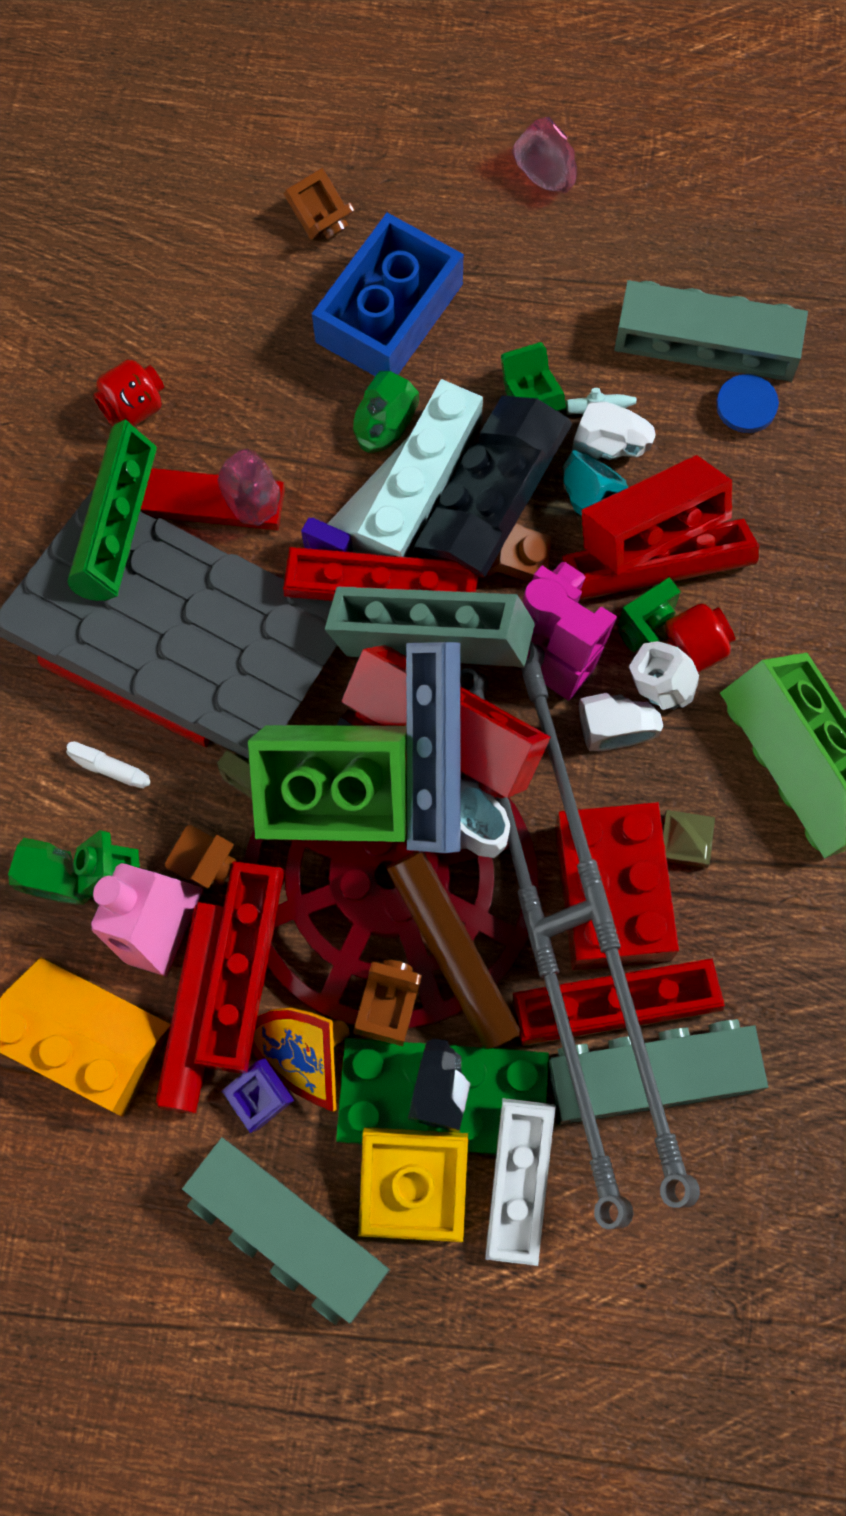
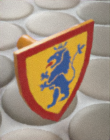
M295 1008L272 1009L258 1015L252 1044V1051L259 1060L266 1058L283 1085L296 1095L329 1111L334 1112L337 1110L334 1047L349 1036L350 1032L346 1023L340 1020L333 1022L312 1012Z

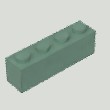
M627 280L614 351L792 382L801 360L808 311L795 309L787 304L771 305L749 301L741 296L724 297L707 294L694 288L683 290L660 286L653 281L637 282Z
M337 587L324 630L348 657H360L363 649L387 645L406 656V643L457 642L460 643V663L525 667L535 622L517 594Z
M738 1019L709 1024L710 1033L690 1036L689 1028H676L659 1032L660 1041L645 1043L663 1108L755 1094L769 1088L756 1026L740 1028ZM629 1036L609 1040V1049L589 1052L588 1044L576 1045L595 1119L650 1111ZM562 1047L557 1049L559 1057L551 1058L548 1062L558 1125L582 1122Z
M222 1137L182 1188L183 1191L192 1197L191 1201L187 1204L189 1209L210 1225L217 1218L233 1230L228 1237L229 1241L251 1258L258 1251L274 1263L269 1272L292 1291H295L299 1284H301L316 1296L311 1306L335 1325L338 1324L341 1318L351 1324L391 1270Z

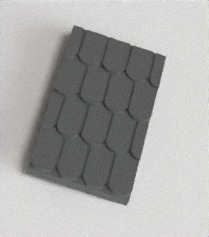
M92 490L0 608V637L249 759L248 740L265 725H286L337 646L335 641L324 630L332 601L284 597L283 579L238 555L227 554L161 518L156 520L141 511L118 596L106 601L85 599L75 594L69 588L67 581L92 497Z

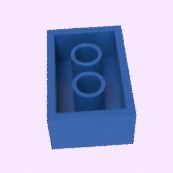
M387 212L312 312L315 342L374 376L379 371H391L398 375L463 285L464 254Z

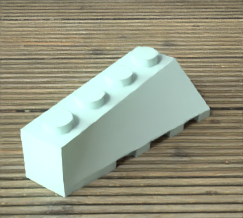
M443 379L440 380L412 433L327 523L350 534L353 553L411 558L414 545L427 525L431 512L482 424V396Z

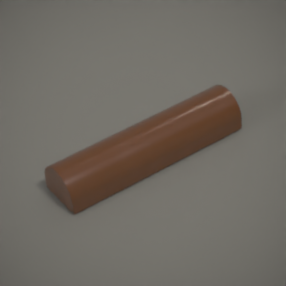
M413 851L386 868L482 1047L484 1049H491L520 1035L519 1031L521 1030L424 851Z

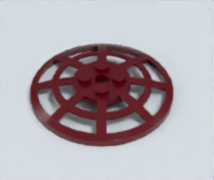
M509 798L532 886L537 887L538 892L537 859L531 836L518 808ZM476 820L467 827L468 830L482 837L483 831ZM255 829L247 845L244 863L258 865L261 845L264 839H255ZM407 839L405 842L288 840L292 842L285 869V891L288 901L278 905L274 929L295 921L299 932L309 946L325 961L333 965L320 994L303 983L285 965L271 944L267 966L275 978L296 999L327 1018L335 1021L340 1020L345 1022L346 1025L355 1027L359 1009L348 1007L339 1002L352 975L368 979L371 963L360 961L361 954L371 935L382 938L400 937L408 960L406 964L413 968L412 972L422 975L418 993L423 1008L412 1011L408 1030L437 1024L464 1012L455 996L442 1001L433 973L440 969L433 954L427 955L419 928L398 889H384L375 881L376 873L381 867L391 865L414 851L407 850ZM508 842L503 851L509 850ZM307 848L332 859L329 870L330 885L302 895L300 889V870L303 854ZM461 849L459 852L452 853L424 851L462 923L465 924L464 927L472 942L478 932H481L506 946L498 960L488 969L497 986L511 970L528 938L523 910H520L515 928L488 913L494 889V864L492 857L479 856L469 849ZM477 858L479 865V888L475 905H472L448 892L449 866ZM333 905L337 906L343 917L352 925L341 950L333 947L318 932L311 922L309 914Z

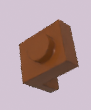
M323 167L289 187L283 193L311 240L321 234H324L326 239L329 240L349 227L346 219L355 211V208L351 202L346 205L343 203Z
M515 524L486 577H478L486 579L500 572L531 582L534 573L542 565L549 569L551 536Z
M187 825L164 865L166 869L206 891L213 881L222 885L228 876L232 862L236 861V859L228 855L234 844L217 834L213 838L198 828Z
M384 960L383 964L372 962L353 1033L403 1047L422 975L412 972L413 968L410 965L400 961Z

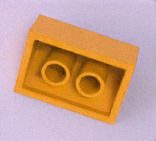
M42 957L14 982L0 998V1053L124 1117L167 1038L171 1027L170 1023Z

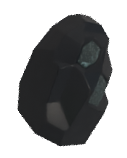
M432 1039L426 1042L411 1100L408 1120L447 1131L459 1132L470 1083L462 1074L461 1056L450 1047L446 1040Z

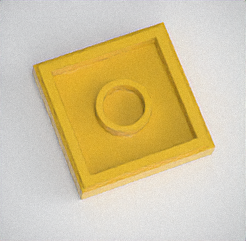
M364 1127L358 1236L463 1242L468 1133Z

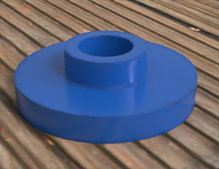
M751 374L738 375L726 381L721 387L716 401L717 412L723 423L741 433H754L768 427L774 420L779 406L778 395L774 387L765 379Z

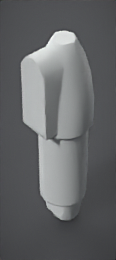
M74 741L67 744V755L85 769L101 773L129 786L144 789L150 785L149 775L142 772L139 768L107 756L102 751Z

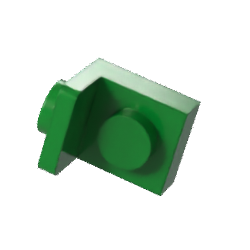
M670 577L623 607L618 623V632L624 644L632 652L639 651L644 643L659 641L651 628L656 630L662 627L668 619L676 614L675 607L681 591Z

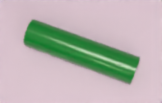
M126 419L116 423L111 428L67 581L69 588L75 594L93 601H106L118 596L157 446Z

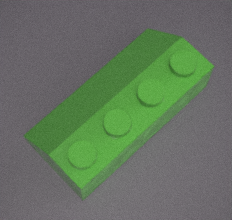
M808 653L761 660L720 692L727 704V712L733 722L742 727L753 745L754 756L758 762L769 770L778 784L781 799L788 807L795 811L804 825L805 835L809 843L821 852L824 859L846 851V711Z

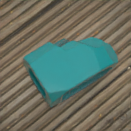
M573 450L562 466L563 482L570 495L571 504L574 511L581 516L582 509L628 488L624 478L587 453Z

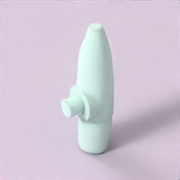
M593 388L591 394L585 398L568 399L566 401L567 415H584L590 402H609L622 408H627L636 404V397L621 394L604 395L601 393L600 388Z

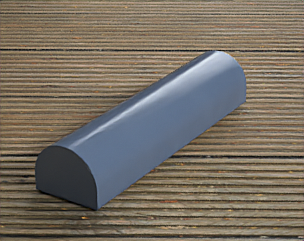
M406 643L407 850L438 853L461 851L460 643Z

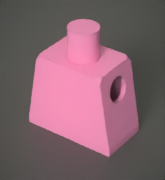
M120 863L116 866L112 876L101 878L94 887L93 897L96 903L99 904V907L91 923L92 931L124 963L167 977L193 916L195 905L198 904L204 889L165 875Z

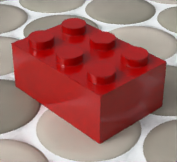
M659 802L579 809L578 812L591 858L597 861L616 933L621 944L618 952L622 966L671 962L679 952ZM559 811L555 831L564 907L566 909L585 901L586 898L577 869L579 859L565 811ZM592 920L567 930L572 971L609 967L606 954L600 951Z

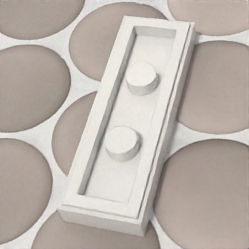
M502 1098L485 1253L486 1260L538 1266L555 1115L554 1104Z

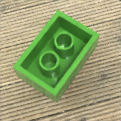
M265 725L248 740L255 839L405 842L407 839V726Z

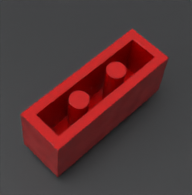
M698 455L686 459L582 509L584 548L616 575H619L731 519L732 479Z

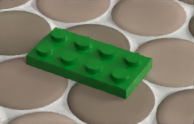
M345 1038L336 1136L337 1143L362 1145L364 1127L453 1132L408 1120L425 1043L404 1042L402 1047L380 1040ZM450 1045L461 1056L462 1074L470 1083L463 1119L458 1133H468L467 1153L496 1155L502 1098L546 1103L549 1052L484 1049L480 1047Z

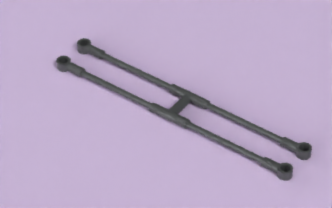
M531 641L529 647L530 656L526 660L525 667L518 668L521 669L529 700L535 704L542 732L551 737L547 750L579 859L577 869L584 889L585 901L550 916H544L537 887L532 886L509 798L496 797V800L506 810L510 823L507 842L520 887L517 894L521 909L523 910L539 976L545 980L592 1160L589 1163L599 1197L594 1209L595 1219L602 1228L623 1229L632 1221L633 1207L627 1198L620 1196L611 1159L609 1156H605L557 979L559 968L551 937L592 920L600 951L606 954L657 1137L654 1139L665 1177L660 1186L662 1200L672 1208H689L698 1201L700 1188L697 1180L686 1173L681 1152L677 1145L676 1135L670 1133L618 952L621 944L616 933L613 916L598 870L597 861L591 858L546 701L548 692L541 670V665L545 658L544 651L541 646ZM472 668L462 669L460 671V686L486 700L484 695L489 687L487 677ZM474 679V685L469 690V683ZM679 1181L685 1187V1195L681 1201L675 1194V1187ZM613 1203L618 1208V1217L615 1222L611 1219L609 1213L610 1206Z

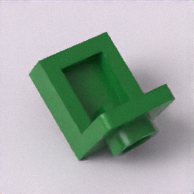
M542 342L501 355L505 392L508 396L537 398L556 411L566 408L564 392L549 369L547 349Z
M102 830L96 832L76 848L73 867L78 875V894L93 896L94 887L97 882L105 876H112L116 866L120 863L140 868L139 849L111 845L110 832Z

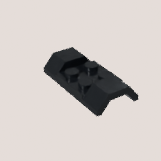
M501 396L480 432L478 443L472 442L431 512L427 525L414 545L412 558L428 559L429 556L451 559L477 576L486 577L572 425L571 421L537 398Z

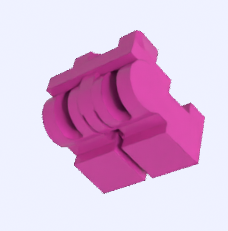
M561 562L553 572L542 565L534 573L532 581L526 587L522 603L535 622L531 641L541 646L544 651L545 658L541 665L545 684L569 701L594 672L617 616L603 607H600L593 613L578 604L582 594L580 589L586 577L566 562ZM530 650L528 651L527 659L530 656Z

